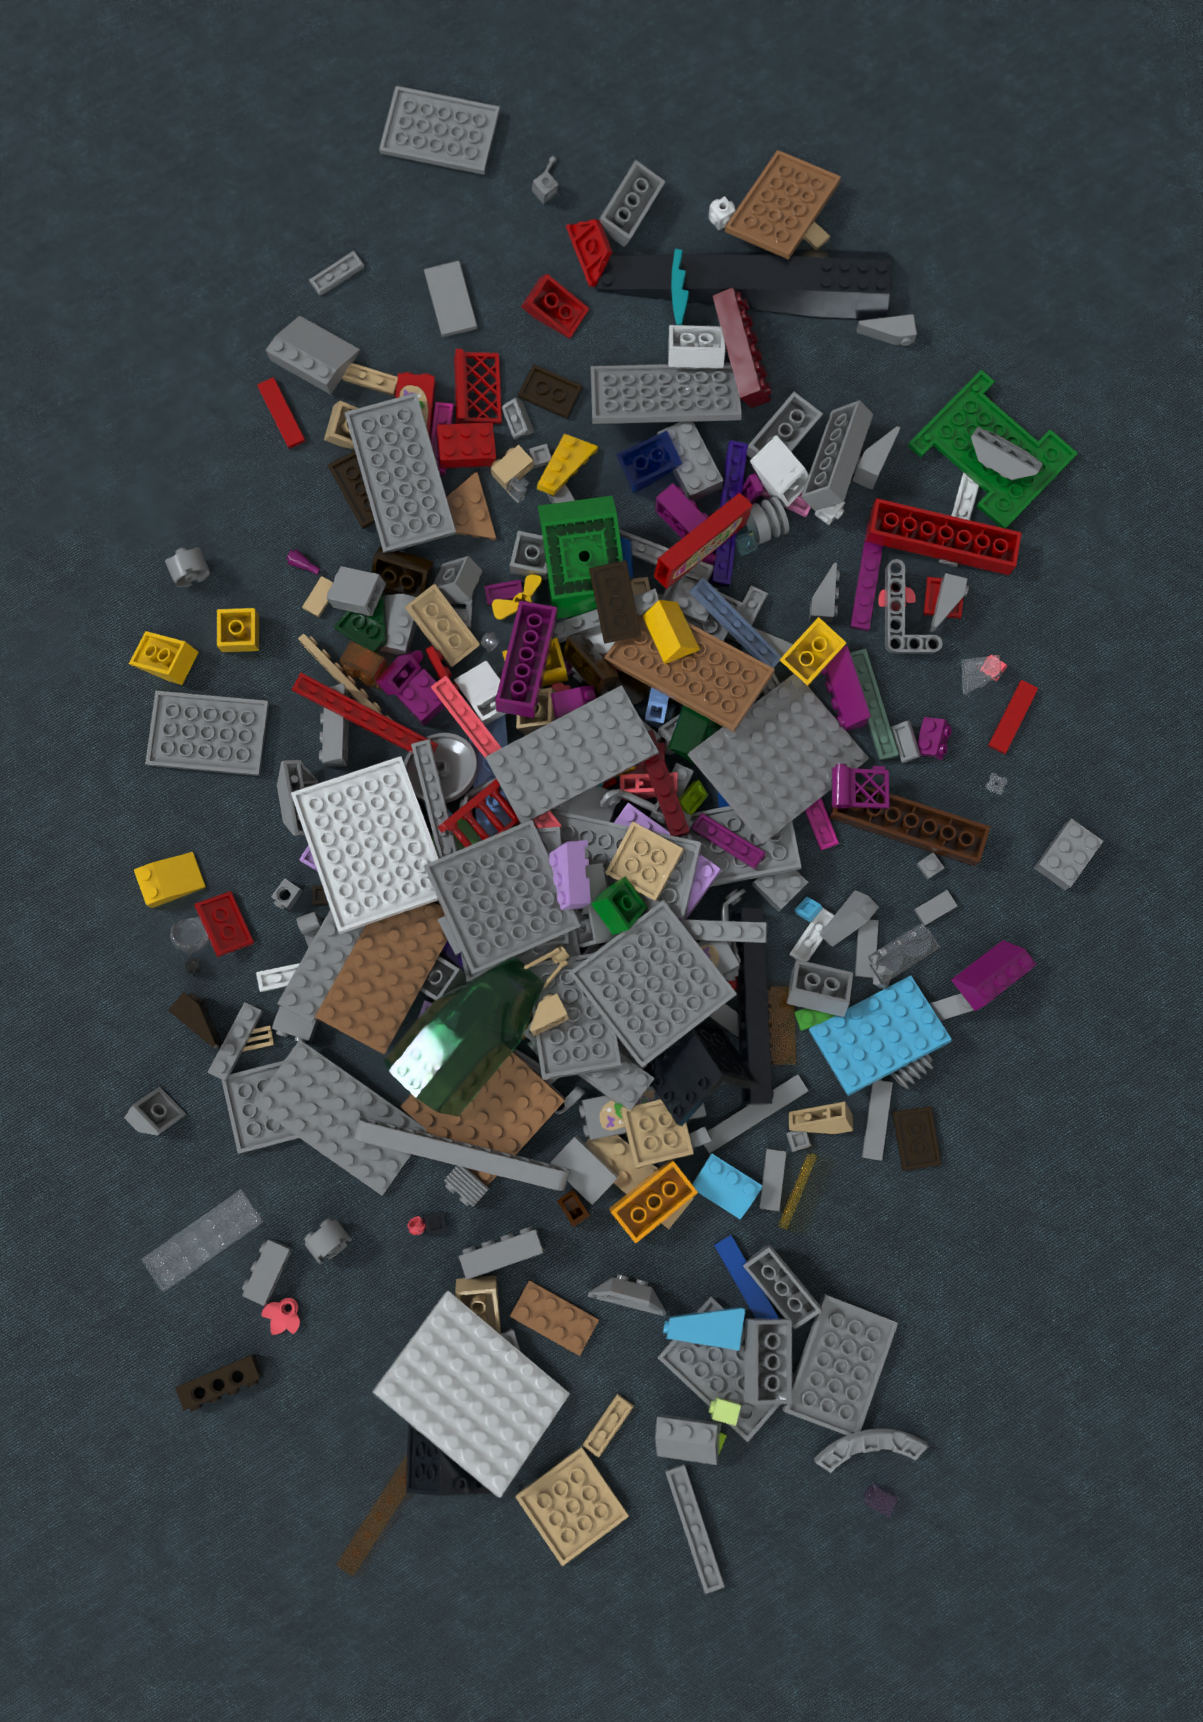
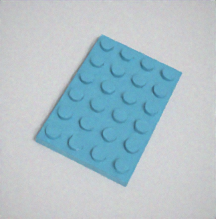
M911 975L847 1008L844 1017L836 1015L823 1023L809 1028L810 1034L847 1096L939 1049L952 1040Z

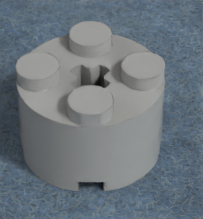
M199 547L190 550L180 548L175 551L176 555L165 560L169 573L177 587L191 586L192 581L197 580L199 583L210 575L209 567Z
M328 1218L321 1223V1228L315 1233L313 1231L304 1238L306 1248L319 1265L325 1263L323 1259L328 1257L331 1260L347 1246L345 1242L352 1240L338 1220L331 1221Z

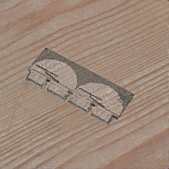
M919 924L911 929L910 932H906L896 938V941L893 940L883 946L881 950L879 949L869 955L868 959L871 962L869 965L880 983L884 984L938 950L940 946L930 930L926 929L923 924Z

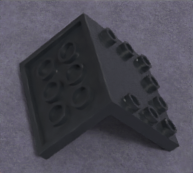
M704 1023L698 1024L644 1068V1071L654 1078L651 1084L678 1126H683L722 1082L753 1090L760 1085L722 1028Z
M408 1422L406 1493L438 1496L492 1493Z

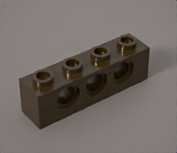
M252 1354L179 1385L175 1389L183 1411L190 1409L193 1412L202 1408L201 1403L209 1400L211 1404L220 1400V1395L228 1392L230 1396L239 1392V1387L247 1385L249 1388L258 1384V1379L263 1377L256 1355ZM236 1371L243 1373L242 1381L236 1380ZM217 1379L224 1381L223 1389H219L216 1386ZM198 1387L205 1389L206 1394L204 1397L198 1395Z

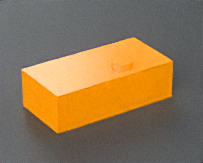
M671 1159L616 1202L609 1210L632 1240L637 1243L698 1192Z

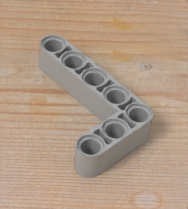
M894 559L885 569V649L892 654L935 653L941 649L943 644L939 636L905 635V564L899 559ZM891 565H897L899 573H893ZM892 583L899 586V592L891 590ZM892 602H896L899 605L898 611L891 609ZM891 621L898 622V630L891 628ZM891 640L898 641V649L891 647ZM910 640H915L917 642V649H912L910 647ZM929 640L936 642L935 649H931L928 646Z

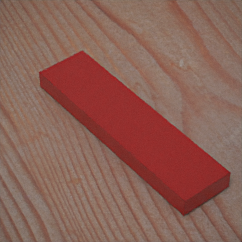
M274 377L257 384L288 449L305 442Z
M1023 680L1019 682L988 747L1004 755L1006 754L1038 690L1037 687Z

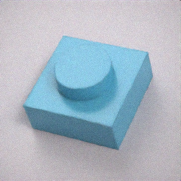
M806 897L795 908V912L800 917L811 922L823 908L821 904Z

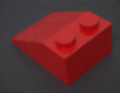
M548 274L539 278L521 306L532 317L567 338H571L589 310L585 304Z

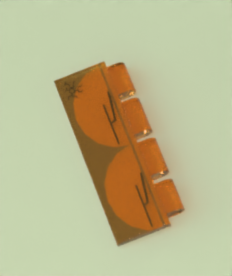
M770 987V990H767L769 995L767 1005H771V1008H768L770 1014L768 1024H771V1027H769L771 1034L769 1043H772V1047H770L772 1054L770 1061H772V1065H796L794 1005L787 1004L789 987Z

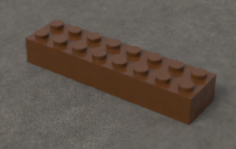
M866 785L863 787L870 796L877 790ZM861 791L855 794L856 803H864L867 800ZM877 792L872 798L877 803L884 804V797ZM890 793L888 809L832 807L829 819L972 866L980 863L991 828L990 826Z

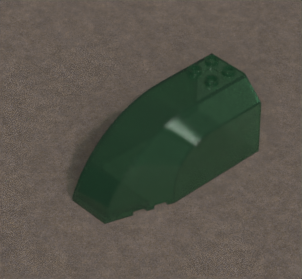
M514 958L496 965L444 994L425 1010L384 1061L388 1071L415 1098L437 1113L458 1117L521 1042L524 1028L529 1023V1016L533 1007L536 1006L545 983L529 968L525 969V964L518 958Z

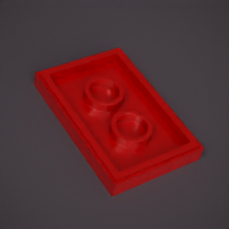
M231 891L195 903L194 906L217 957L253 945V938Z

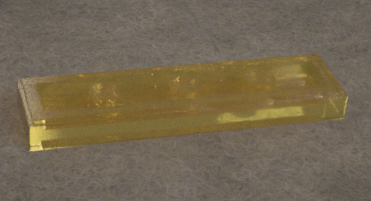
M812 1153L806 1156L778 1224L780 1228L785 1230L788 1229L817 1156Z

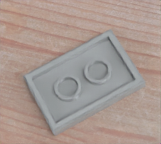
M577 1135L550 1163L569 1170L567 1181L591 1205L619 1177Z

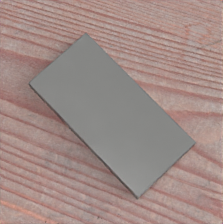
M459 261L424 269L442 338L477 329Z

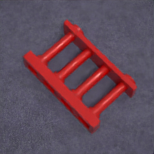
M495 779L437 828L441 833L447 829L449 832L452 831L466 848L473 844L459 829L457 821L460 818L466 820L482 840L490 837L471 815L473 814L471 809L475 806L477 809H481L499 831L496 834L508 830L513 825L518 826L521 823L513 808L500 794V789L498 788L500 784ZM488 795L491 798L494 797L512 819L505 827L486 805L485 798Z

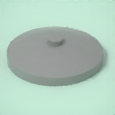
M437 733L425 738L438 744L434 757L445 801L449 803L463 796L473 785L478 773V759L474 749L464 738L452 733ZM408 752L404 761L406 771L416 798L425 802L414 754Z

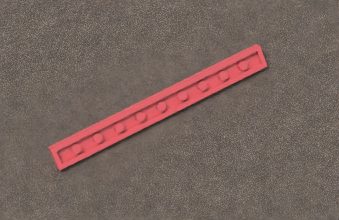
M444 676L431 686V689L484 758L501 749V746L447 676ZM551 811L533 819L538 828L562 827Z

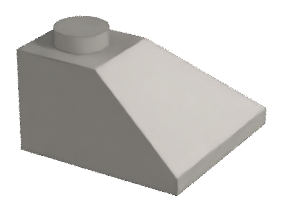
M159 1086L133 1104L124 1118L137 1132L158 1136L182 1119L186 1113Z

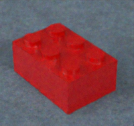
M493 423L437 425L436 441L439 468L492 466L495 462L496 452Z

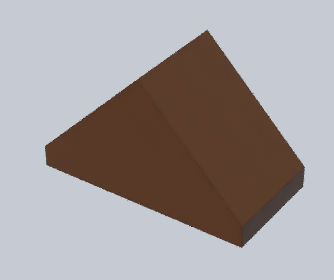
M571 1190L557 1200L573 1227L590 1216L574 1190Z

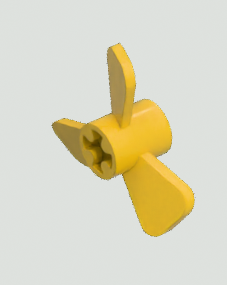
M528 575L525 579L524 592L518 593L513 601L495 599L492 602L495 618L503 620L516 613L519 601L534 603L531 598L541 585L542 578L539 575Z

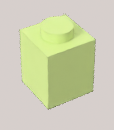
M716 1396L715 1401L710 1403L709 1413H712L711 1418L713 1420L736 1426L741 1405L739 1402Z

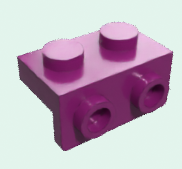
M923 718L917 742L922 756L936 757L938 760H943L944 755L947 753L948 737L952 733L951 725L945 719Z

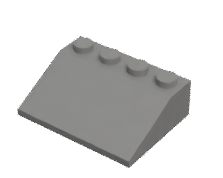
M299 316L274 337L266 352L270 361L331 395L341 381L345 371L360 353V349Z

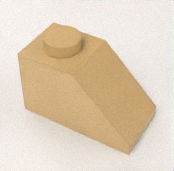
M549 994L539 1002L530 1027L533 1037L569 1019L558 994Z

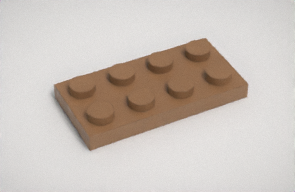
M529 1280L510 1315L513 1319L579 1356L599 1321L598 1318Z

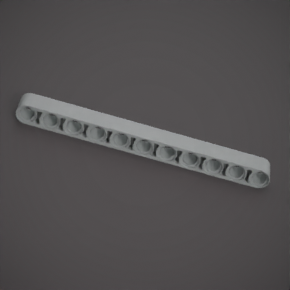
M359 1118L354 1139L361 1142L559 1191L565 1190L569 1170L561 1166L367 1118Z

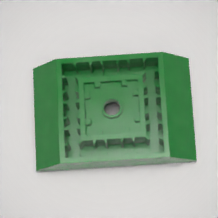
M613 496L538 505L551 605L557 607V619L575 617L596 610L597 606L589 568L623 561L618 518ZM581 551L589 553V560L587 562H582L579 559Z

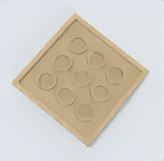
M582 1446L515 1495L562 1566L629 1517Z

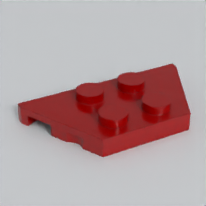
M597 219L588 220V222L582 221L573 225L567 224L568 234L589 287H595L612 254V249L602 224Z

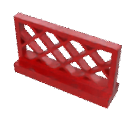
M456 349L454 355L456 424H501L499 353L463 352V349ZM466 358H474L478 363L472 368L466 363ZM486 359H495V365L491 369L484 363ZM480 365L487 371L482 377L475 371ZM471 373L478 379L474 385L467 380ZM489 374L496 380L492 385L484 380ZM480 382L488 388L483 394L475 388ZM472 390L479 396L474 402L468 398V394ZM490 391L496 396L492 403L485 397ZM481 399L489 405L484 411L476 405ZM474 408L480 415L476 418H469L468 412ZM492 408L497 413V418H489L485 413Z

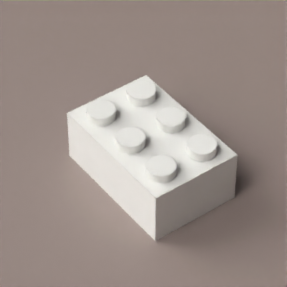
M669 325L668 367L713 369L724 367L725 340L721 327Z

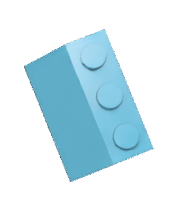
M713 1154L709 1155L692 1183L699 1194L739 1219L743 1217L762 1188L761 1184Z

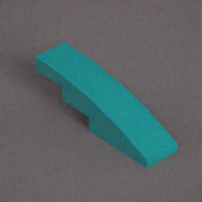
M675 249L672 266V302L676 325L682 326L689 291L683 290L686 271L680 270L683 251Z

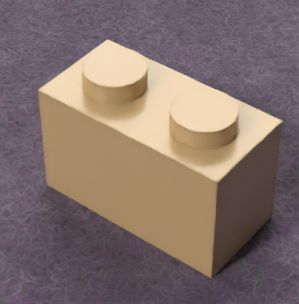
M518 445L515 448H510L506 452V456L492 464L491 473L507 491L534 468V463L531 457Z

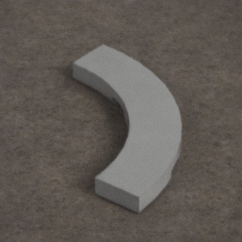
M870 1429L838 1439L822 1450L814 1460L815 1463L831 1473L836 1467L856 1453L880 1451V1449L892 1450L916 1461L927 1449L928 1444L919 1437L903 1431Z

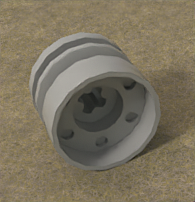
M773 496L769 500H763L762 508L757 503L753 504L746 525L756 544L760 545L770 541L771 534L777 538L781 534L785 535L789 532L786 512L777 497Z

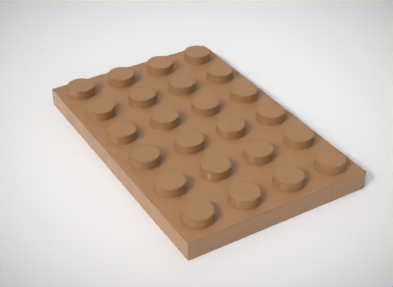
M777 150L725 226V232L789 259L841 182V176Z

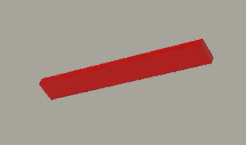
M300 673L291 690L412 754L411 744L428 740L424 736L303 673ZM431 741V745H432V749H433V753H434L435 750H436V748H437V746H438V744L435 743V742H433V741Z

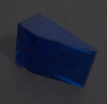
M667 431L616 454L633 494L651 486L682 465V461Z

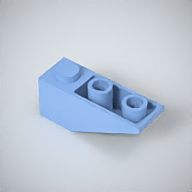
M652 687L644 722L648 726L660 728L664 723L669 697Z

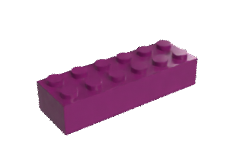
M519 601L495 699L497 712L530 718L535 717L556 627L557 607Z

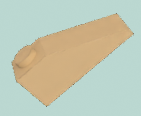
M846 1102L789 1112L790 1131L825 1134L853 1131V1114Z

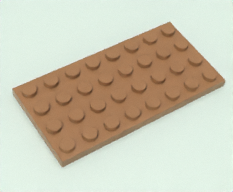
M644 614L639 615L638 621L641 637L615 642L605 655L604 660L615 668L728 730L735 732L774 674L775 669L690 623L688 625L700 650L664 664L642 616Z
M432 902L366 925L316 1013L315 1018L384 1055L448 940L438 922V919L445 916L442 907Z

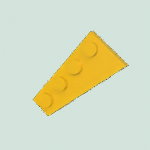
M564 433L537 484V490L554 496L568 482V479L572 475L574 476L578 469L589 461V457L598 451V446Z

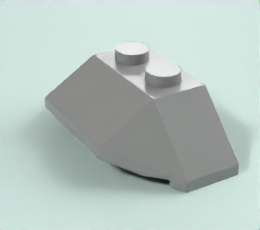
M977 427L971 437L978 461L986 468L997 471L1002 477L1013 480L1037 475L1043 464L1022 448L980 427Z
M285 760L281 762L277 782L283 823L294 836L305 835L291 792L318 784V779L304 766L301 760Z
M618 1274L617 1277L609 1278L588 1292V1297L665 1317L667 1313L653 1288L648 1285V1281L637 1279L636 1282L629 1281L628 1276Z

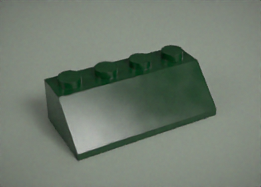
M683 705L668 749L695 764L688 756L689 752L723 726Z

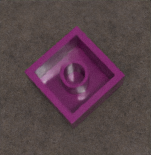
M425 669L417 674L399 694H396L398 700L423 726L445 708L444 704L431 689V686L436 681Z

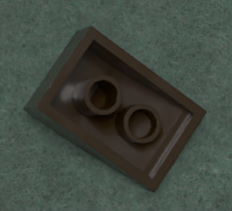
M183 992L168 1011L211 1047L220 1049L222 1042L208 1008L203 1005L205 1001L197 994Z

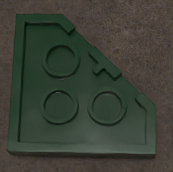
M381 594L372 616L346 611L334 626L337 632L373 656H376L387 643L385 598L383 594Z

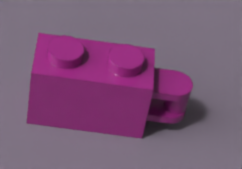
M411 651L407 655L398 656L376 680V683L387 695L399 694L420 671L421 666L419 663L423 659L422 652Z

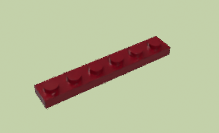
M652 729L647 732L659 753L643 762L670 835L682 837L690 834V830Z

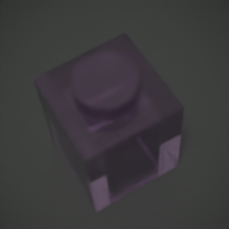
M874 1483L872 1487L866 1489L864 1494V1502L867 1506L888 1518L890 1517L898 1500L894 1494Z

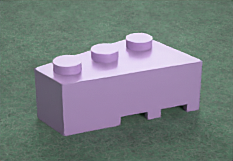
M588 840L566 842L549 854V863L552 866L554 875L553 882L557 889V901L560 904L561 910L581 909L591 903L590 879L586 878L585 866L589 865V859H585V847H588Z

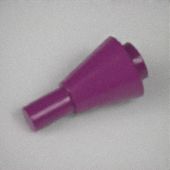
M297 548L294 551L291 550L287 555L288 565L307 569L318 575L320 568L310 563Z

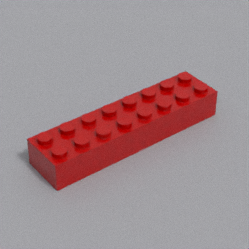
M876 498L870 510L865 542L1010 575L1017 564L1021 532Z

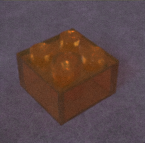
M350 641L340 659L342 668L346 671L345 674L354 679L356 677L362 679V682L369 687H372V685L378 687L379 685L376 683V680L388 668L384 657Z

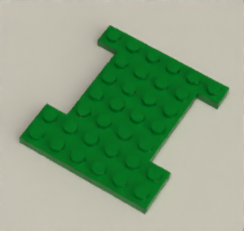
M980 370L908 443V447L920 458L932 446L940 451L988 493L976 507L1000 528L1006 529L1078 453L1051 429L1039 441L1032 437L984 395L995 381ZM977 427L999 435L1030 453L1037 461H1041L1043 464L1037 475L1011 480L1002 477L993 469L986 468L978 461L971 439Z

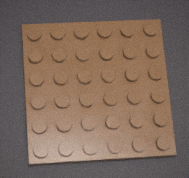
M479 1019L400 1107L416 1122L425 1127L429 1134L516 1155L566 1099L548 1082L543 1080L534 1069ZM467 1168L486 1186L497 1176Z

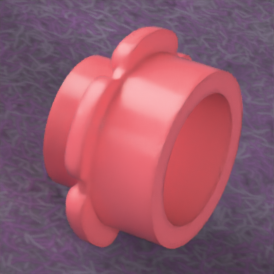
M419 1216L412 1218L407 1225L409 1233L412 1235L422 1234L426 1227L424 1219H421Z

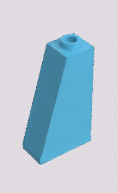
M743 1307L669 1316V1321L664 1323L663 1333H667V1339L740 1350L745 1309Z

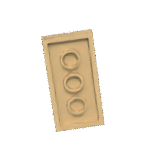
M435 584L404 607L435 649L439 650L442 658L450 668L480 645Z

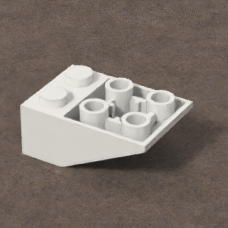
M775 436L750 462L770 497H777L783 506L788 507L803 492L809 475L804 466L780 438Z
M487 661L454 679L468 704L484 726L506 714L496 711L495 699L500 679Z

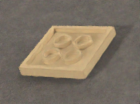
M632 821L605 874L616 880L626 876L636 891L657 901L685 849Z
M662 1100L635 1105L631 1111L627 1108L621 1109L635 1168L694 1154L686 1123L683 1126H678Z

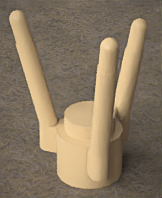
M562 945L524 966L525 969H528L548 958L555 965L557 963L560 964L542 986L544 989L560 970L568 964L566 959L569 958V955Z

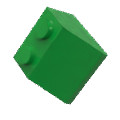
M626 876L602 891L591 903L612 935L629 930L647 909L646 904Z

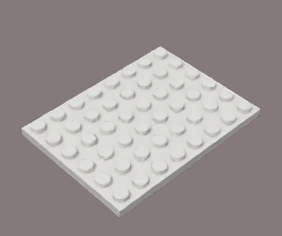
M401 756L291 792L339 934L438 901L423 866L439 858Z
M449 1291L445 1292L373 1390L376 1396L497 1497H501L570 1394Z

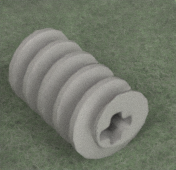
M927 1054L895 1071V1073H891V1075L901 1086L908 1089L907 1082L909 1081L914 1084V1076L921 1079L920 1071L927 1074L925 1067L933 1069L932 1059Z

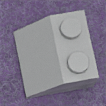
M469 556L443 563L433 584L438 587L448 600L454 602L468 600L472 597L473 590L479 582V577L483 570Z

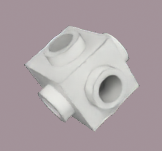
M725 196L711 203L709 219L718 230L723 229L735 213L734 204L728 201Z
M845 502L816 510L815 515L830 525L835 518L839 519L844 513L843 507Z

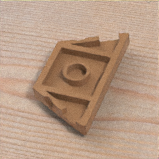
M476 472L449 494L446 499L456 534L471 535L476 538L485 537L495 541L496 535L479 476Z

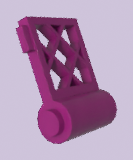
M836 764L832 768V807L888 809L889 770H885V766H873L872 769H854L847 767V764ZM855 774H862L867 781L860 786L855 780ZM875 775H883L884 783L880 787L872 780ZM868 782L877 789L871 796L863 789ZM861 791L867 798L864 803H856L855 794ZM879 792L884 797V804L877 803L872 797Z

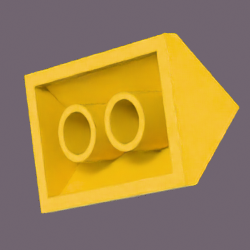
M658 600L642 616L664 664L700 650L678 602Z

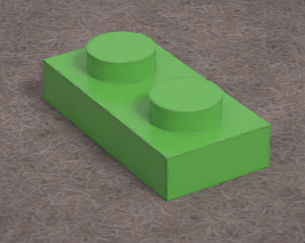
M807 1008L794 1012L800 1031L836 1016Z

